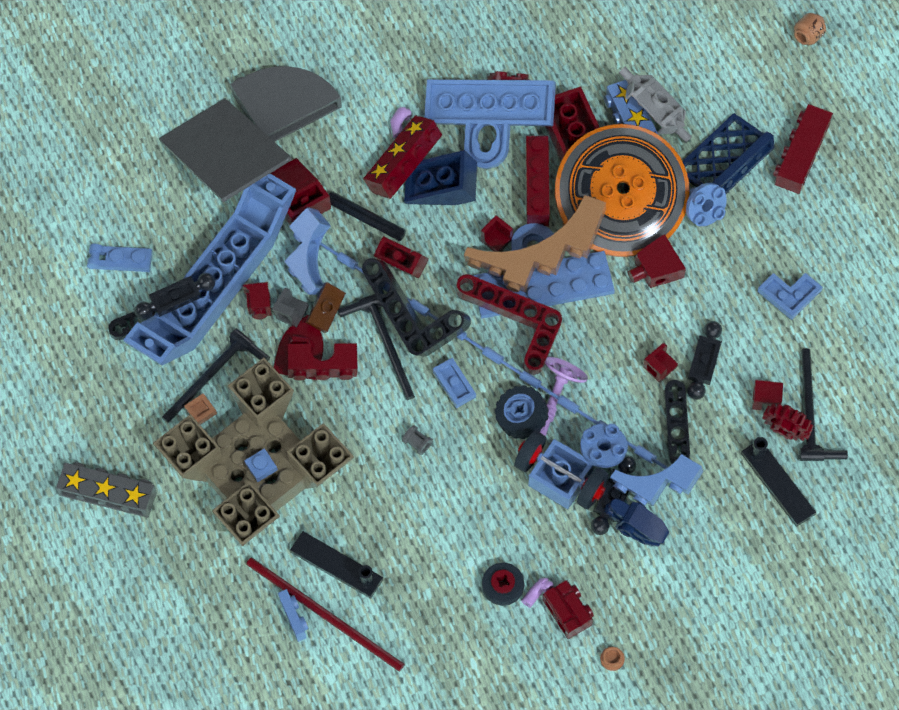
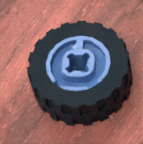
M526 385L514 386V388L506 390L500 396L499 401H497L495 418L508 436H512L515 439H526L534 431L540 432L545 427L549 417V409L541 394L533 387H527Z

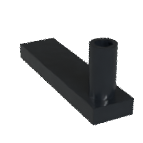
M757 437L753 444L741 451V455L797 527L815 516L816 511L769 451L767 440L764 437Z
M302 531L290 549V553L370 599L383 581V577L373 572L369 565H361Z

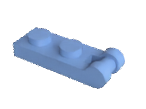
M91 244L89 248L91 256L87 261V267L89 269L150 272L153 251L146 248L111 247ZM105 255L106 258L105 260H99V256Z

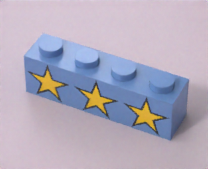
M626 80L607 86L604 101L607 108H612L613 110L612 117L615 124L640 126L658 134L648 112L638 104L637 100L633 96L628 100L625 99L627 86L629 85Z

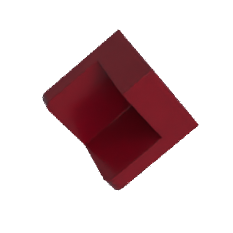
M497 215L481 230V242L494 252H501L512 241L513 228Z
M664 342L644 359L643 368L659 383L678 367V363L666 353L667 345Z
M755 380L752 410H761L763 404H782L783 383Z

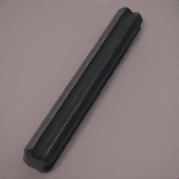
M334 191L329 193L332 206L398 241L404 238L406 234L404 228Z

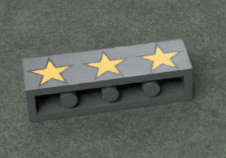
M77 462L72 464L64 463L56 486L59 496L149 518L157 494L155 485L146 479H139L137 481L130 479L125 474L118 473L113 475L104 469H89Z

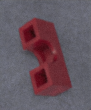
M334 343L332 357L324 361L313 357L311 344H288V378L301 381L306 378L328 380L329 378L339 377L341 380H350L353 377H357V343Z

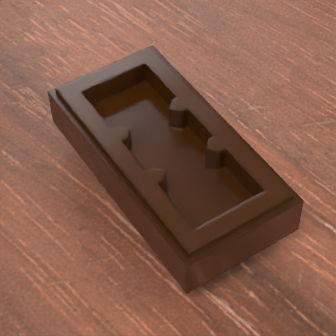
M328 282L324 283L305 323L323 333H327L346 293Z

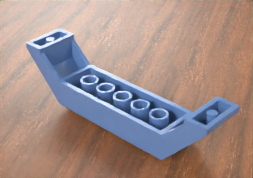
M268 174L244 189L234 214L184 277L191 276L193 281L196 282L201 274L210 273L216 281L214 288L210 291L199 290L201 294L200 299L161 317L156 313L153 317L141 323L137 322L124 338V342L160 365H164L193 351L243 287L242 285L246 283L274 246L296 189L272 174Z

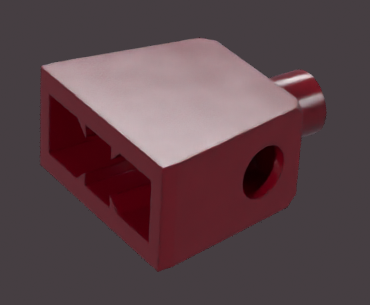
M664 234L636 254L635 264L637 267L628 271V276L632 283L645 279L648 286L653 288L683 279L686 268Z

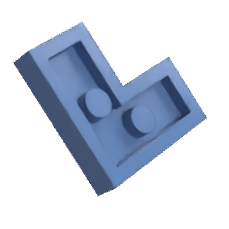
M773 273L758 287L757 292L792 320L822 291L823 287L807 273L791 287Z

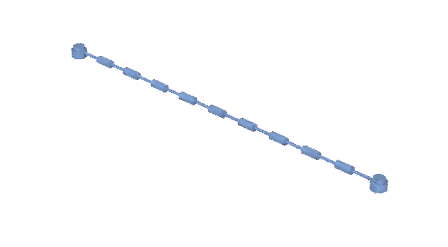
M321 242L320 246L336 255L338 261L352 270L357 269L362 272L358 262L343 252L337 253ZM386 283L383 287V290L386 292L390 290L389 283ZM408 299L415 311L425 317L430 316L434 320L438 319V317L430 313L429 308L415 299ZM466 332L457 336L461 341L465 339L481 349L483 355L498 365L502 363L518 373L521 380L535 389L541 388L558 399L557 403L572 413L576 414L578 412L596 425L606 424L602 420L596 421L579 410L580 406L565 396L561 395L559 397L541 385L542 381L528 372H521L504 361L503 356L488 346L484 348L467 337ZM627 441L628 446L635 449L634 453L651 464L655 462L664 469L668 468L656 460L657 456L640 445L636 447Z

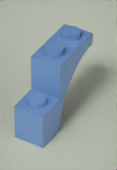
M306 208L289 226L294 232V238L301 244L284 262L288 265L290 274L302 283L301 287L307 294L319 295L323 282L318 270V251L321 241L331 225L319 210Z
M681 454L671 466L659 473L648 476H632L615 469L610 478L615 483L613 486L624 494L629 491L635 495L633 499L644 506L647 503L654 506L668 483L670 484L669 488L676 493L681 494L683 491L689 495L702 475L703 468Z

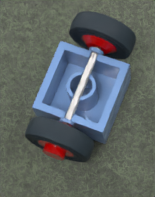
M538 431L531 433L520 445L514 463L516 468L527 472L536 461L538 462L529 475L528 486L566 509L570 508L578 496L577 504L588 510L596 500L602 497L609 474L600 468H596L593 471L594 465L590 464L581 454L555 439L543 454L542 450L546 443V436Z

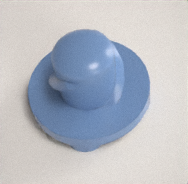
M705 183L699 187L692 188L689 191V198L686 204V214L689 220L697 226H708L717 220H721L726 213L727 198L725 190L715 183Z
M598 424L586 429L580 442V450L583 457L590 464L600 468L618 465L625 458L628 448L626 437L615 424Z

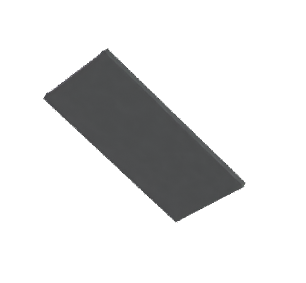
M226 98L159 138L160 142L222 202H225L292 160L289 154Z

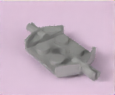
M626 66L619 72L629 84L625 99L628 100L633 96L637 100L638 104L662 127L657 132L658 134L675 133L685 143L692 138L683 128L685 126L686 111L652 75L636 74L634 76Z

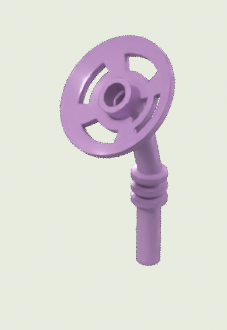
M547 357L545 360L548 368L556 374V382L552 392L559 397L564 384H567L568 381L585 383L588 380V376L581 369L567 361L555 357ZM551 395L547 403L549 417L545 427L540 431L545 436L550 422H553L557 411L558 399Z

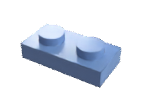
M453 358L433 368L434 375L456 408L476 398L475 391Z
M287 589L279 592V600L297 641L306 639L305 631L309 628L304 617H299L296 612L299 609V605L295 596H289Z

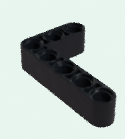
M369 258L363 263L362 272L411 354L421 357L429 356L470 327L471 319L467 313L451 310L424 328L388 265L384 261L375 258ZM375 264H378L379 270L373 275L372 268ZM386 283H389L390 290L385 294L383 287ZM400 302L401 309L396 313L394 310L395 304ZM460 315L461 324L456 327L454 324V319L456 316ZM411 321L412 329L410 332H407L406 324ZM438 328H441L443 331L440 339H437L435 336ZM420 340H422L424 343V347L419 352L417 350V344Z

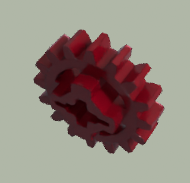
M773 403L771 406L768 405L762 417L765 420L764 423L770 425V429L773 432L782 435L788 440L793 438L795 441L798 439L804 441L809 438L814 427L811 425V420L805 419L806 415L793 409L789 405L782 406L779 403L777 406Z

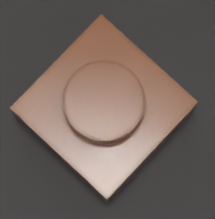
M204 393L184 405L187 413L191 414L200 425L217 414L216 409Z

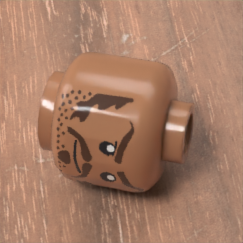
M814 13L805 14L794 26V36L803 45L815 44L826 32L823 17Z

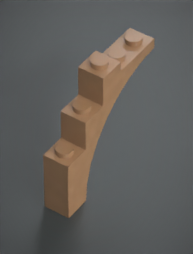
M584 195L577 211L569 221L547 239L520 250L506 252L482 251L467 247L464 253L465 262L474 269H480V267L487 269L494 276L501 277V275H504V285L513 292H526L535 268L544 275H557L566 251L575 258H588L606 212V202Z

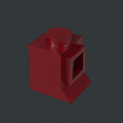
M268 282L242 285L247 298L248 313L252 314V317L257 320L271 316Z

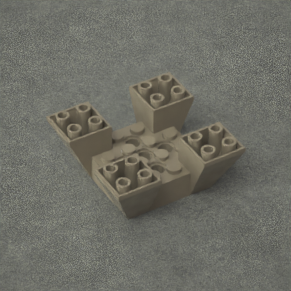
M265 358L261 359L228 385V389L242 415L216 436L211 438L190 414L153 442V445L182 478L208 482L223 499V502L214 508L212 512L241 546H244L278 519L280 515L276 511L305 488L318 487L354 458L350 451L324 423L300 441L283 422L282 419L294 390ZM240 447H247L243 451L238 450ZM265 448L278 470L257 482L244 460ZM273 449H280L277 453H271ZM238 477L244 478V479H243L242 481H240V482H235V481H234V480H235L236 478H238ZM269 480H277L274 484H267Z

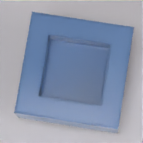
M265 448L244 460L257 482L278 470Z

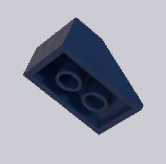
M465 150L422 160L405 181L404 203L415 205H460L476 201L477 161Z

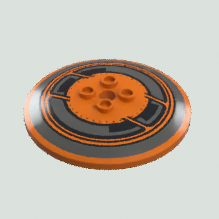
M613 124L588 132L570 147L563 157L556 175L555 200L564 225L577 211L584 195L606 202V212L591 250L595 252L605 251L606 255L616 257L636 256L639 251L665 234L667 239H669L675 233L686 213V204L689 198V180L680 156L661 136L640 126ZM619 183H626L629 186V192L626 194L619 193L617 185Z

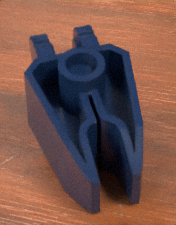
M615 498L604 508L606 514L617 521L615 527L621 534L631 537L644 545L659 547L660 544L664 543L669 534V530L663 520L638 502H632L628 505L621 501V499Z

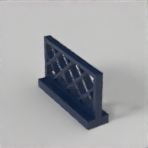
M733 113L682 161L685 167L687 165H697V172L687 173L689 182L695 187H699L703 184L700 182V178L714 177L712 183L722 187L727 194L774 149V135L768 131L765 133L761 132ZM735 121L742 126V130L729 131L728 127ZM755 135L758 137L755 142L745 143V136ZM742 136L743 143L729 144V137ZM717 137H727V144L714 145V140ZM743 149V153L740 156L730 157V150ZM728 150V157L715 158L714 151ZM702 151H712V158L699 159V154ZM729 163L727 169L715 170V164ZM713 164V171L700 172L699 165Z

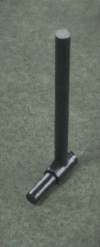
M372 294L359 299L358 302L339 308L340 318L360 310L367 313L371 312L406 400L415 398L379 309L382 305L377 296Z
M234 329L229 336L231 345L162 416V419L169 423L238 350L240 352L249 351L259 360L265 358L269 361L270 356L254 344L255 342L239 329Z
M804 348L801 350L805 419L811 420V425L814 427L809 438L806 439L807 445L800 448V461L847 460V450H824L820 445H816L811 351L808 348Z

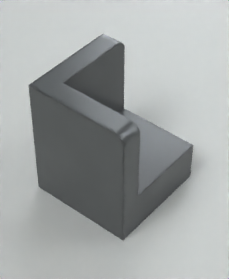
M284 288L272 310L278 320L297 327L309 305L307 302L294 298L290 289Z

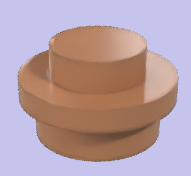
M608 647L601 653L600 661L605 669L616 671L623 666L625 656L619 648Z

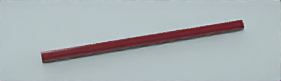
M252 557L247 561L246 565L281 590L287 589L290 596L294 595L301 604L399 672L405 666L403 662Z

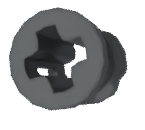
M413 425L403 436L402 442L405 444L409 443L417 450L419 455H423L431 446L433 439L424 436L418 431V427Z

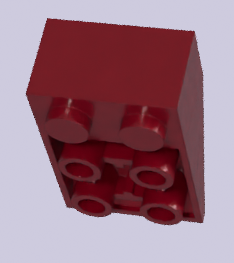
M297 158L270 173L296 189L285 217L289 225L306 208L319 210L321 214L331 209L329 194L319 180Z

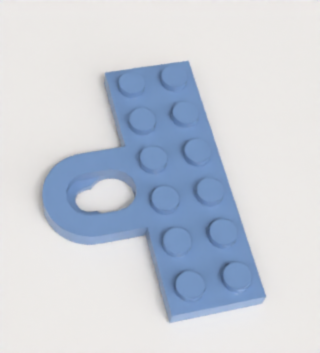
M427 79L424 118L434 120L436 125H466L464 150L477 161V167L492 169L499 166L507 157L510 126H553L556 82L548 80ZM485 126H493L497 134L496 139L492 143L490 151L482 152L478 142L479 132Z
M537 223L523 225L514 233L511 249L513 251L526 248L530 241H537L539 243L552 236L553 232L546 226ZM605 251L590 253L588 258H563L557 275H544L535 268L526 292L519 291L514 293L546 306L611 295L614 294L615 290ZM489 272L472 275L507 289L503 281L504 275L497 277ZM491 292L482 293V297L486 300H491L494 297ZM510 300L503 302L506 308L510 309L515 306L514 302ZM478 306L481 319L500 315Z

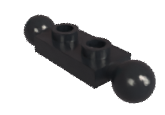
M210 273L201 274L196 282L193 281L191 276L149 294L151 302H139L135 306L134 313L137 318L146 320L156 310L159 317L200 299L201 294L199 290H212L215 286V278Z
M710 321L705 325L704 333L707 337L699 335L688 375V380L694 382L688 386L687 393L694 400L704 397L706 389L703 384H711L722 341L716 340L722 334V326L717 321Z
M625 456L622 462L618 464L619 471L625 474L633 473L636 469L635 459L631 456ZM615 469L610 471L605 485L606 489L593 512L599 514L591 522V530L596 535H604L608 532L610 527L608 519L613 522L615 521L606 514L605 506L615 498L625 502L629 492L627 491L624 494L613 486L615 483L610 477Z

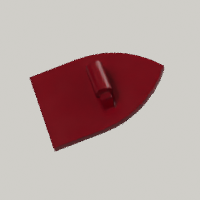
M309 315L303 317L297 327L290 326L279 343L273 368L281 375L288 376V344H311L313 357L322 361L324 351L322 334L318 329L305 323Z

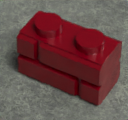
M385 236L382 237L374 253V257L418 279L421 277L429 259Z
M565 580L556 587L546 591L543 594L542 600L566 638L570 639L592 626L594 614L588 604L583 605L579 599L581 593L575 584L571 586L568 580Z

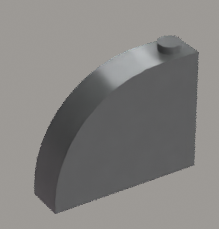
M278 66L261 69L245 77H239L230 84L232 95L246 117L274 142L342 108L341 97L329 82L311 71L297 67Z

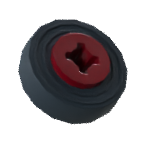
M505 562L496 563L490 566L484 573L482 591L493 604L500 606L511 605L523 594L525 587L524 577L513 564Z

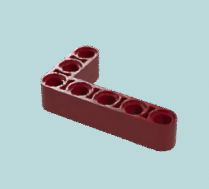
M469 274L460 276L456 284V293L459 298L536 329L526 352L523 367L531 375L539 374L545 366V360L549 356L562 323L561 313L554 308ZM464 283H469L473 288L470 291H464L460 286ZM491 292L494 297L491 300H486L482 297V293ZM510 300L514 302L515 306L509 309L504 307L503 302ZM526 309H533L536 315L528 317L524 314V311ZM552 317L556 319L557 324L550 326L545 320ZM545 338L549 344L544 347L540 346L537 343V339ZM535 358L539 360L540 365L532 367L528 364V360Z

